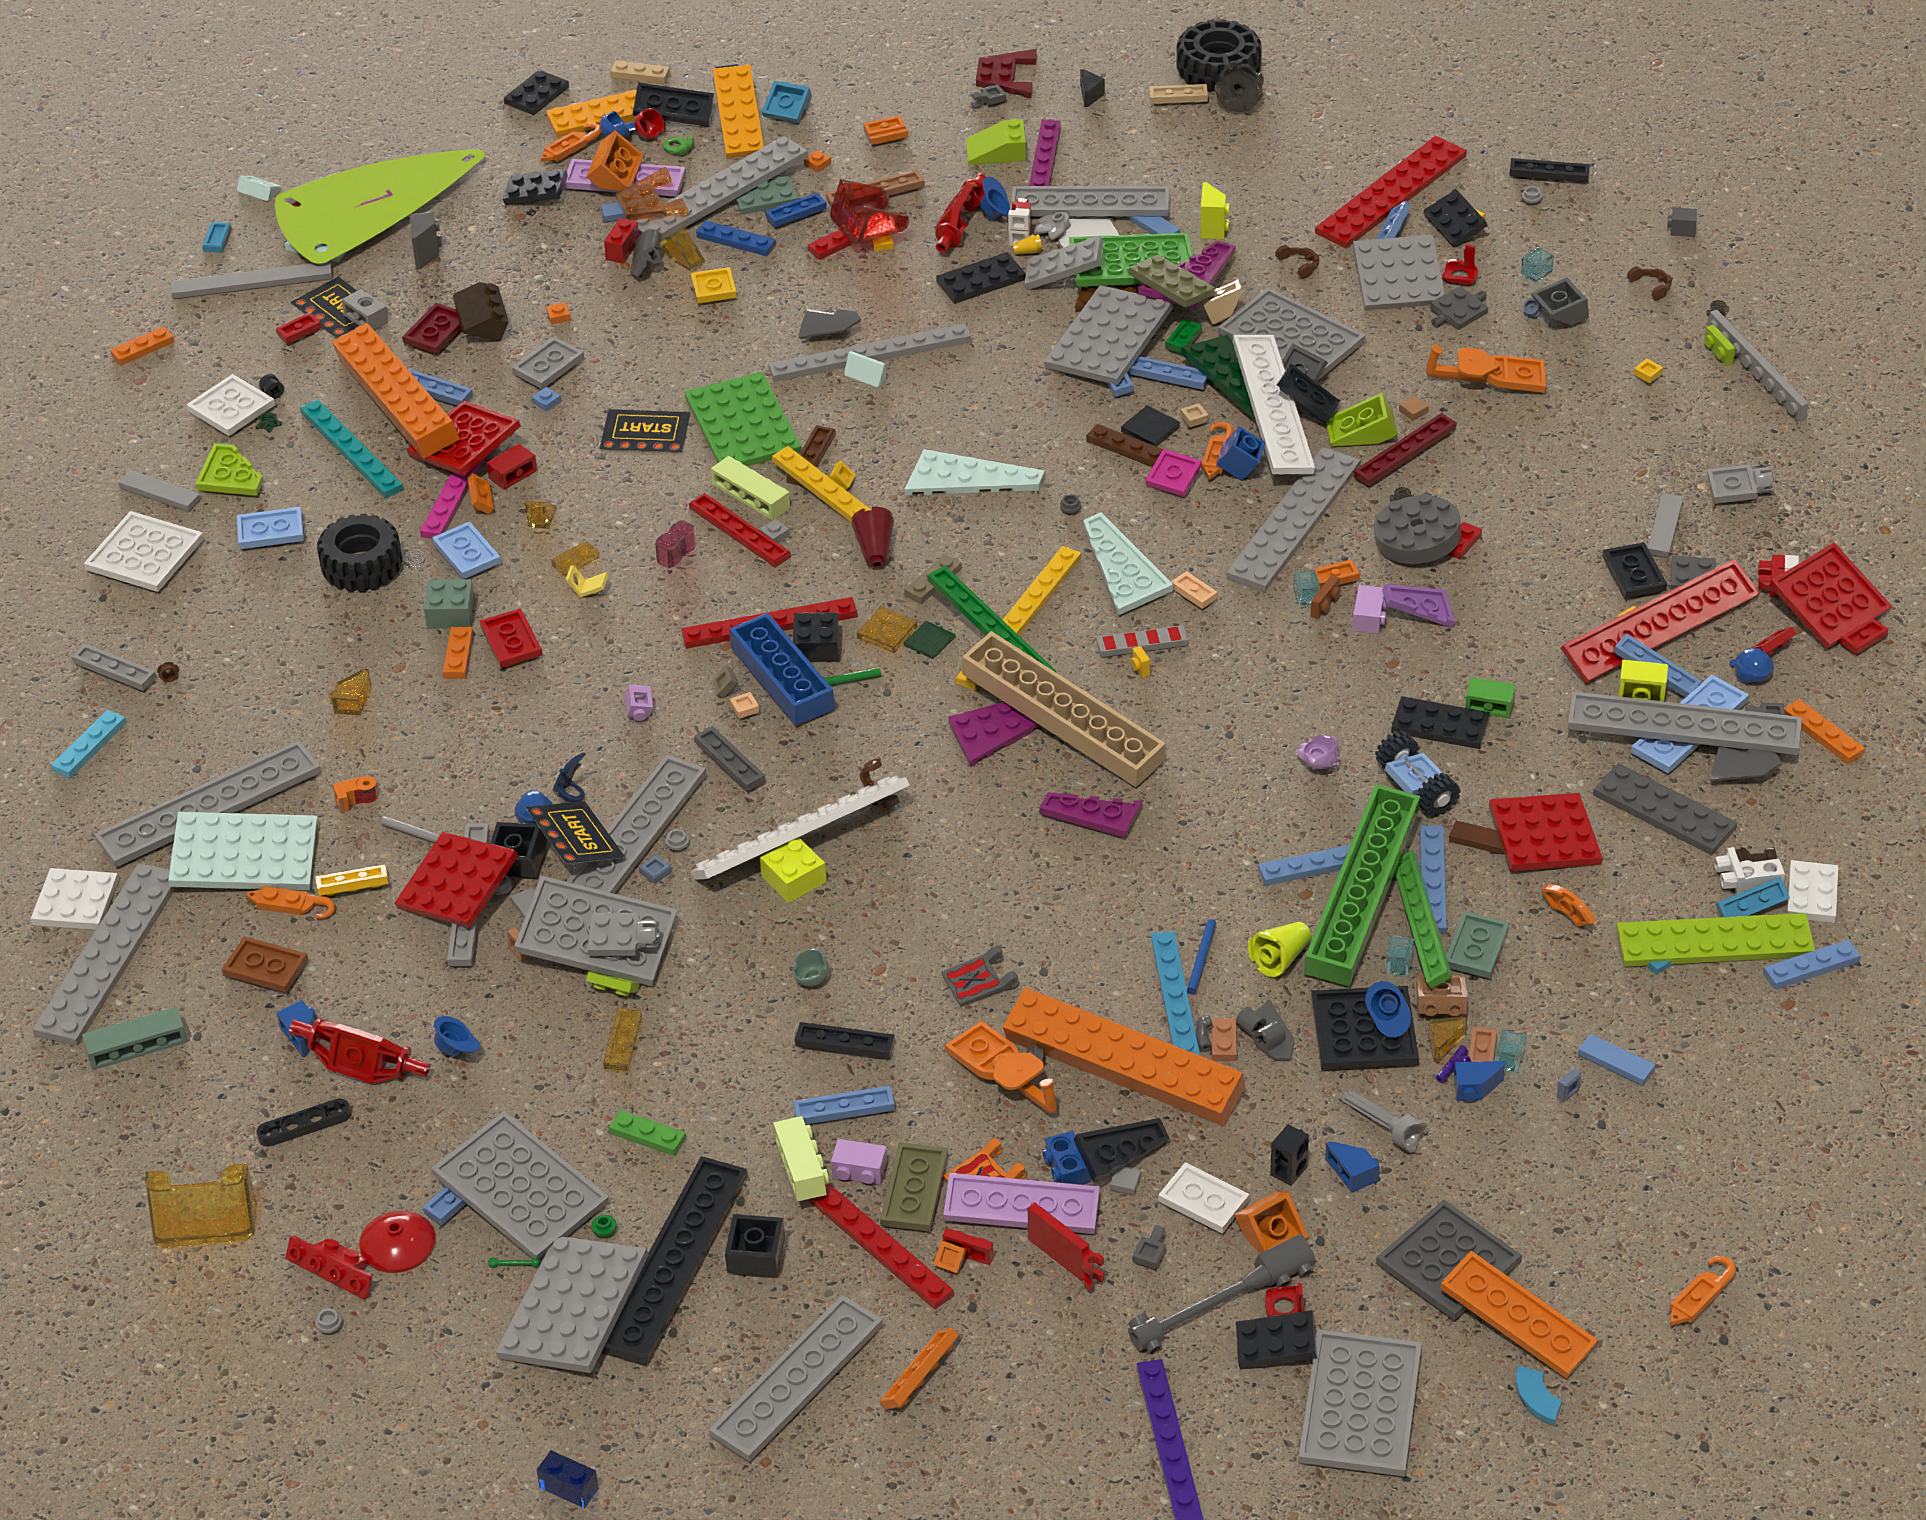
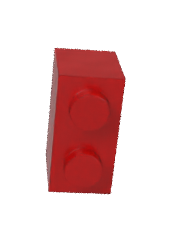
M619 218L604 240L606 260L622 264L626 262L634 250L639 237L637 221Z
M520 443L486 462L488 478L503 490L537 471L535 455Z

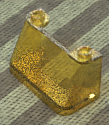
M247 1163L233 1164L226 1167L222 1171L221 1181L171 1185V1178L167 1172H146L145 1183L154 1242L158 1247L173 1248L242 1242L254 1235L256 1198Z

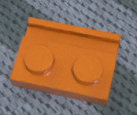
M900 115L863 123L864 131L871 141V145L908 137V130Z

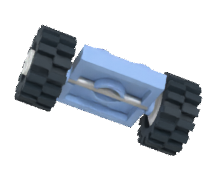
M1394 731L1392 736L1390 734L1387 735L1388 739H1383L1381 741L1382 745H1378V751L1375 752L1376 760L1384 767L1385 771L1405 792L1420 796V807L1431 817L1434 815L1438 817L1440 813L1443 815L1447 809L1450 811L1452 809L1450 806L1452 804L1455 805L1457 803L1455 799L1460 797V787L1449 775L1442 773L1424 753L1419 754L1418 750L1420 748L1418 743L1406 731Z

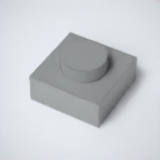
M776 519L759 528L762 533L777 543L790 535L789 528Z

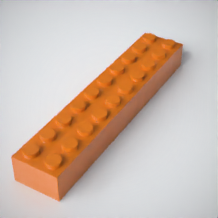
M368 323L358 326L355 330L332 341L340 362L423 459L460 439L451 418Z
M1024 987L1003 1025L1006 1039L1010 1042L1031 1049L1033 1044L1038 1045V1048H1043V1055L1222 1126H1225L1246 1086L1243 1072L1026 987Z

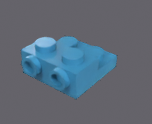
M774 81L762 110L763 117L799 123L803 111H807L812 98L810 88L805 85H794L785 81Z

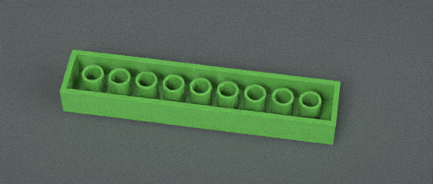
M1375 784L1305 956L1304 974L1350 987L1417 818L1420 796Z

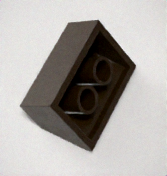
M478 282L454 293L453 300L462 333L501 341L509 321L499 286L492 283Z

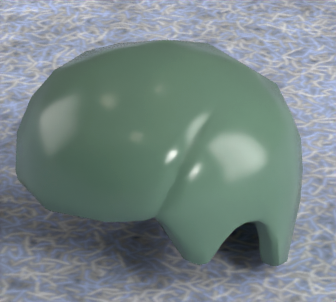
M809 949L795 957L796 965L795 968H792L794 978L800 985L808 987L818 985L827 977L829 965L822 951Z

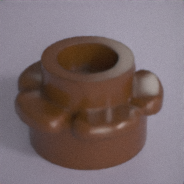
M167 661L159 665L157 673H159L158 676L163 681L172 682L178 677L179 667L177 664Z

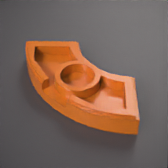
M1545 885L1541 888L1551 909L1562 911L1577 927L1590 925L1596 921L1595 916L1586 904L1569 890L1557 885Z

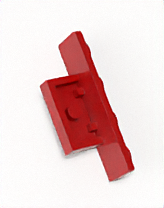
M297 1236L289 1238L285 1256L287 1260L362 1299L368 1297L372 1276L362 1271L367 1266V1258L359 1255L356 1250L340 1245L334 1239H325L312 1245Z

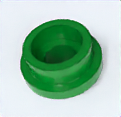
M600 1215L592 1221L591 1228L596 1236L605 1239L614 1234L617 1224L614 1217Z

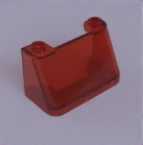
M840 179L831 205L830 217L850 241L862 243L900 233L909 224V216L906 213H893L884 210L888 205L889 197L883 188Z

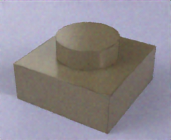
M725 666L712 680L717 695L723 698L738 684L733 669Z

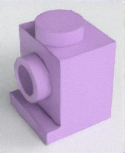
M628 685L623 697L627 717H633L636 721L649 718L653 709L650 686Z

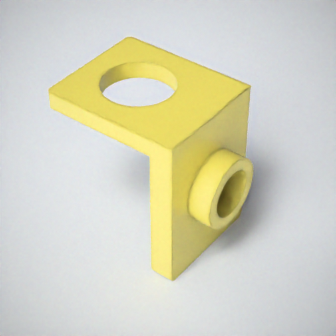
M572 565L570 566L566 581L581 598L603 590L609 575L605 572L585 579L577 568ZM573 574L576 575L578 579V585H576L573 580Z

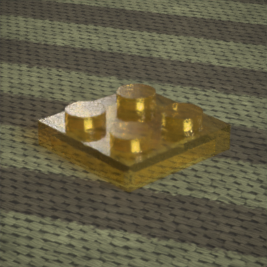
M880 606L857 631V639L895 653L917 629V620Z

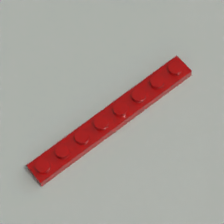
M853 597L766 612L769 613L783 631L793 629L794 613L838 612L839 621L858 617ZM766 613L681 628L685 648L730 641V628Z
M830 1183L825 1185L826 1195L807 1199L934 1310L954 1296V1289Z

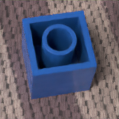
M1238 426L1222 444L1216 465L1243 481L1259 463L1265 442Z

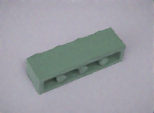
M177 1007L82 1034L92 1070L187 1043Z

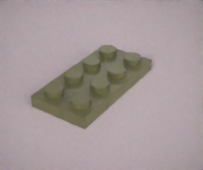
M1155 255L1129 267V275L1185 308L1215 295V287L1161 255Z
M898 1143L880 1218L881 1226L931 1231L948 1157V1148Z

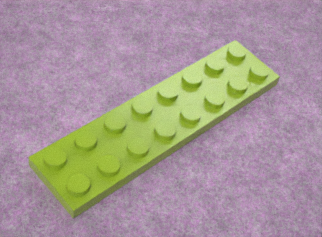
M1806 913L1620 922L1616 925L1624 967L1646 966L1649 962L1671 961V964L1793 958L1815 951Z

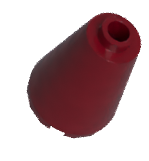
M874 506L872 510L865 511V508L854 513L851 518L852 528L866 564L872 568H881L888 561L894 517L890 510L883 507Z

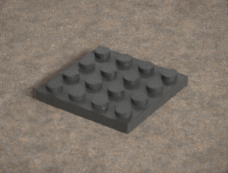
M1443 1199L1376 1258V1264L1455 1320L1468 1308L1441 1290L1440 1285L1470 1251L1476 1253L1505 1275L1521 1262L1522 1255Z

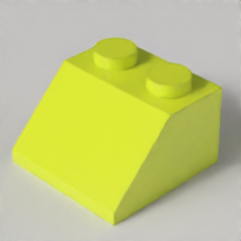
M1203 182L1200 238L1224 239L1225 231H1229V219H1225V215H1229V203H1226L1225 194L1207 182Z

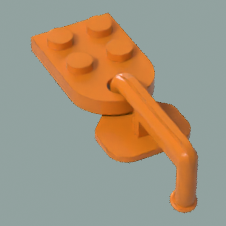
M1438 345L1431 347L1432 350L1426 367V374L1429 377L1478 383L1487 381L1500 388L1545 393L1544 360L1505 355L1490 356L1481 349L1465 347L1458 351V367L1437 364L1439 355L1443 353L1442 348Z
M980 1021L945 1044L946 1053L977 1076L988 1080H995L1005 1089L1018 1090L1049 1114L1056 1112L1057 1105L1053 1079L1048 1078L1040 1082L1039 1085L1043 1091L1029 1082L1043 1072V1062L1032 1053H1019L1017 1047L983 1021Z

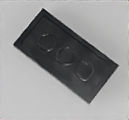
M638 82L633 116H637L640 112L651 108L657 110L665 121L709 127L714 93Z
M1005 252L937 275L936 282L952 302L956 304L1024 281L1026 273L1011 255Z
M1401 696L1391 726V733L1403 730L1411 737L1480 749L1489 722L1490 712Z

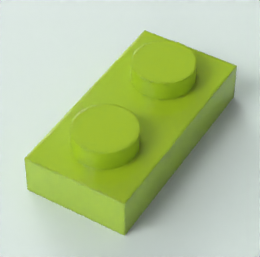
M1714 324L1707 326L1704 337L1705 345L1726 366L1733 364L1735 347Z
M593 971L588 972L586 981L594 983V988L607 990V987L615 989L616 994L629 996V993L638 992L640 985L638 982Z

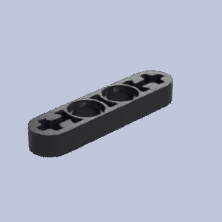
M338 1098L262 1123L256 1130L258 1142L262 1146L270 1147L343 1123L351 1116L349 1103L345 1099ZM316 1115L322 1117L319 1121L312 1122L309 1120L311 1117ZM291 1123L298 1124V1127L295 1129H286V1126Z

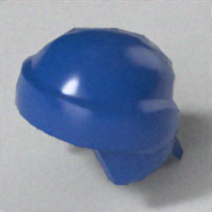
M615 111L603 115L600 119V131L605 138L614 130L625 139L632 132H637L634 122L625 124Z
M1748 648L1739 653L1736 659L1729 662L1730 666H1735L1737 678L1744 684L1764 681L1771 676L1774 670L1772 658L1763 650L1757 648Z
M538 790L527 791L515 806V816L520 823L537 824L525 807L553 803L544 793Z

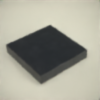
M1146 405L1121 426V432L1143 442L1158 446L1180 428V421Z

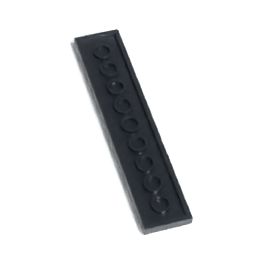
M703 1156L700 1157L648 1253L649 1256L602 1350L603 1353L647 1365L748 1175L746 1168Z

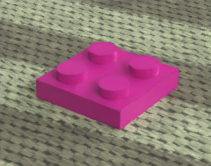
M1163 449L1145 480L1146 485L1185 497L1202 467V460Z

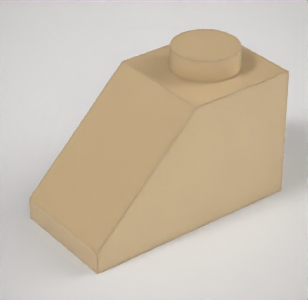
M1239 280L1215 289V295L1202 300L1212 325L1222 323L1232 316L1242 293Z

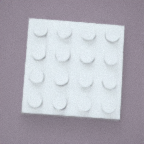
M130 511L86 560L84 567L87 571L159 592L204 540L202 532Z

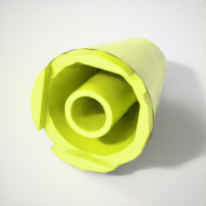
M1294 922L1257 932L1248 941L1247 950L1251 962L1255 961L1259 966L1257 970L1268 977H1276L1285 972L1310 942L1311 932L1309 927L1302 922Z

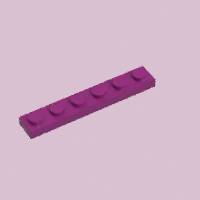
M1041 120L1029 186H1050L1061 120Z

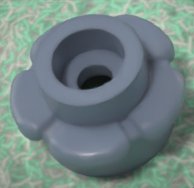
M1534 298L1527 299L1523 304L1524 314L1528 317H1537L1543 309Z

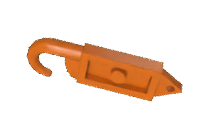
M596 123L586 124L583 126L584 129L594 128L595 130L589 134L573 131L544 147V153L540 157L541 162L552 160L558 162L587 146V143L601 135L600 126Z
M1226 422L1215 423L1209 429L1210 432H1213L1216 428L1226 430L1225 436L1218 435L1209 440L1201 471L1205 472L1209 480L1218 473L1222 474L1224 470L1216 465L1222 444L1234 432L1232 425Z
M263 886L262 889L246 893V897L256 904L257 909L302 915L309 912L314 905L328 907L325 913L315 916L317 919L328 918L335 911V904L330 898L310 895L308 892Z
M1715 1256L1708 1260L1709 1265L1716 1262L1723 1263L1727 1267L1726 1271L1721 1276L1710 1272L1700 1273L1670 1303V1311H1672L1671 1326L1687 1321L1692 1323L1721 1293V1290L1733 1279L1736 1273V1266L1732 1260L1724 1256Z

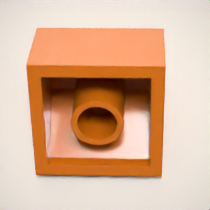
M1274 1191L1234 1214L1244 1237L1259 1253L1302 1233L1305 1239L1309 1237L1288 1191Z

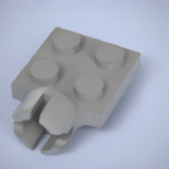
M1749 464L1707 469V477L1714 504L1757 499L1758 494L1770 493L1774 489V487H1771L1774 483V477L1769 467L1752 469Z
M592 913L587 947L588 956H636V951L639 948H656L659 942L653 941L659 940V929L656 927L658 922L655 920H640L639 913Z

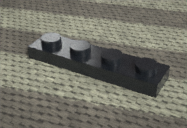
M1511 158L1509 176L1588 182L1590 164Z
M806 1022L799 1023L795 1036V1046L887 1059H890L895 1042V1034Z

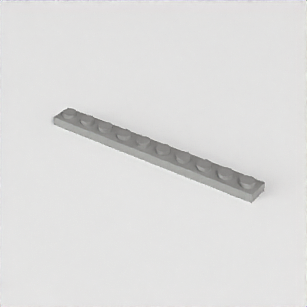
M957 324L911 335L878 340L876 342L819 352L783 361L780 360L769 363V371L773 381L777 382L845 368L850 351L880 361L971 342V334L966 324Z

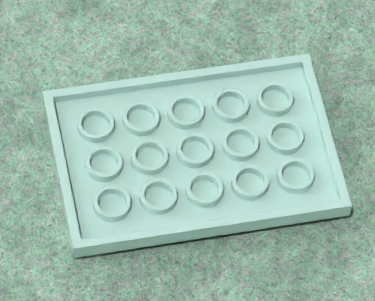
M178 812L168 879L169 887L262 889L263 886L289 890H310L317 816Z

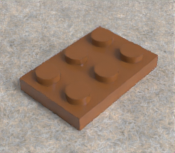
M244 936L223 966L222 973L223 976L287 993L307 963L308 956L304 952Z

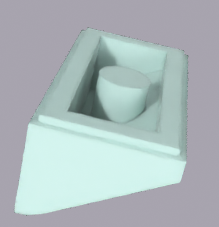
M241 176L238 180L237 191L269 201L282 187L253 176Z
M850 351L844 375L871 386L880 387L886 380V365L880 361Z

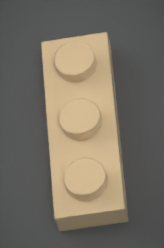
M616 60L610 70L611 78L665 84L670 74V68L667 66Z
M1207 84L1149 86L1151 104L1208 102Z

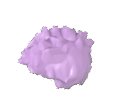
M1316 735L1314 740L1299 744L1300 749L1296 750L1299 757L1309 767H1312V770L1339 766L1338 761L1342 759L1339 756L1338 743L1334 736Z

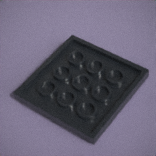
M1396 986L1404 995L1411 1012V1024L1408 1030L1398 1037H1387L1377 1028L1365 1003V995L1368 988L1311 990L1321 1070L1419 1065V1054L1408 986Z

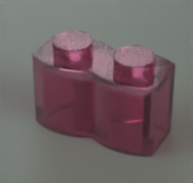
M680 520L670 527L669 532L657 538L655 548L658 564L672 568L681 561L683 556L688 555L695 549L694 525Z

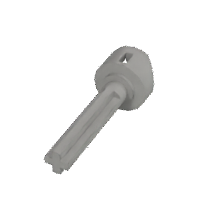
M1349 1089L1348 1093L1344 1094L1343 1097L1345 1099L1343 1102L1393 1131L1392 1140L1395 1144L1408 1152L1416 1151L1418 1140L1424 1129L1428 1127V1124L1411 1114H1406L1400 1119L1352 1089Z

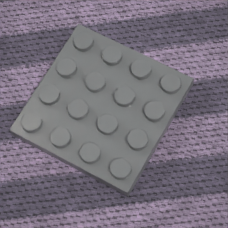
M1433 235L1353 241V251L1364 310L1431 305L1432 301L1445 294Z

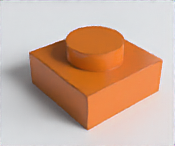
M816 150L808 155V158L804 159V165L816 172L832 164L831 157L819 150Z
M566 302L546 306L551 324L571 321Z
M941 1240L933 1265L959 1273L967 1249Z

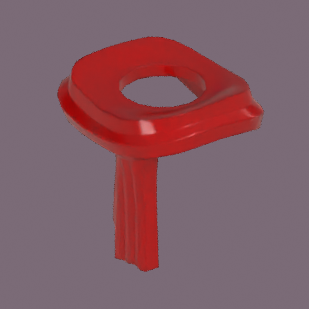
M1465 244V249L1463 250L1464 261L1449 260L1445 264L1442 280L1449 283L1472 285L1478 275V267L1475 266L1474 262L1476 246ZM1455 271H1464L1468 274L1467 277L1452 276Z
M1297 1283V1286L1267 1289L1265 1295L1267 1316L1305 1311L1302 1284ZM1287 1299L1294 1304V1308L1290 1312L1281 1313L1274 1308V1304L1278 1300Z

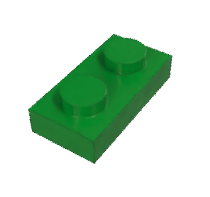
M1183 319L1165 341V348L1180 353L1182 346L1192 344L1202 332V325Z

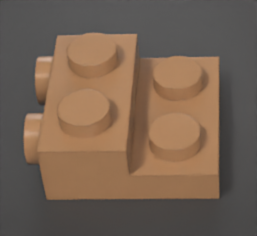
M1416 975L1418 1014L1434 1016L1436 1014L1459 1016L1460 1014H1467L1465 975H1452L1451 978L1434 988L1427 984L1425 975Z

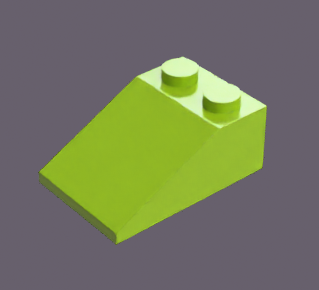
M1023 119L1003 120L966 138L968 165L1026 161Z
M1383 393L1332 415L1326 423L1332 446L1379 444L1398 435L1393 410Z

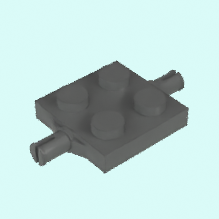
M1458 286L1432 301L1430 309L1438 315L1431 320L1432 325L1437 327L1441 323L1446 322L1460 330L1488 313V307L1481 300L1487 297L1486 292L1482 290L1472 295L1462 286Z

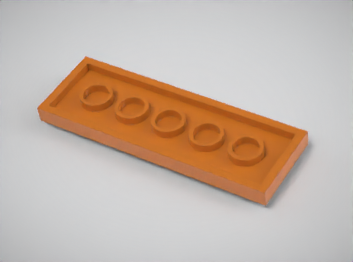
M1470 1251L1441 1282V1290L1566 1379L1597 1345L1598 1340L1473 1251Z

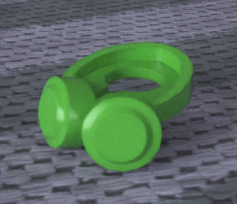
M687 136V139L672 137L664 141L663 148L669 154L683 156L692 148L693 139ZM678 142L680 146L671 147L669 144Z

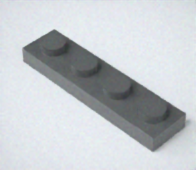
M713 726L694 736L695 743L747 792L766 782L765 774Z

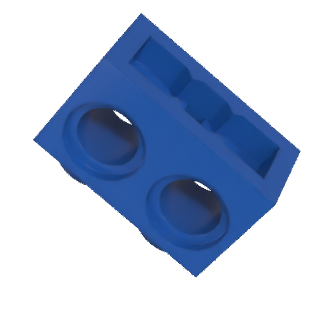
M1074 1131L1045 1138V1149L1042 1150L1045 1163H1050L1052 1167L1051 1174L1055 1182L1084 1185L1091 1183V1176L1073 1140L1076 1136Z

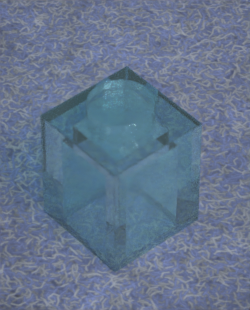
M1540 247L1536 248L1522 257L1521 273L1537 282L1552 272L1554 256Z
M1316 571L1294 572L1293 590L1298 606L1310 605L1311 600L1321 588Z
M1390 935L1386 955V973L1409 976L1414 938Z
M1503 1030L1495 1050L1494 1061H1504V1070L1518 1073L1525 1054L1527 1035Z

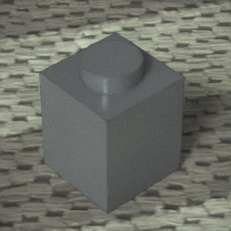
M1673 207L1672 215H1668L1667 227H1671V235L1695 237L1697 209Z

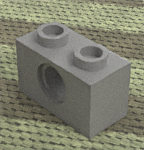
M360 289L342 299L344 316L357 325L361 326L368 323L375 330L388 323L387 306Z

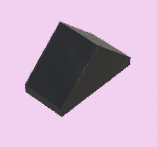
M1080 69V87L1084 107H1089L1105 95V79L1085 69Z

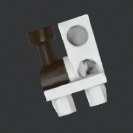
M1734 847L1727 848L1726 855L1715 857L1714 867L1716 872L1728 871V873H1721L1720 875L1722 889L1734 888L1736 894H1739L1780 876L1784 883L1785 873L1780 860L1777 859L1774 847L1765 848L1763 853L1750 854L1743 847L1736 850Z

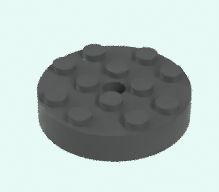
M1429 494L1392 501L1377 515L1374 521V534L1378 550L1385 557L1399 563L1420 564L1437 560L1450 553L1458 545L1462 536L1461 520L1457 508L1448 500Z

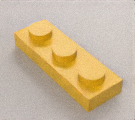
M385 865L316 876L319 896H332L339 892H354L367 887L377 888L388 884Z

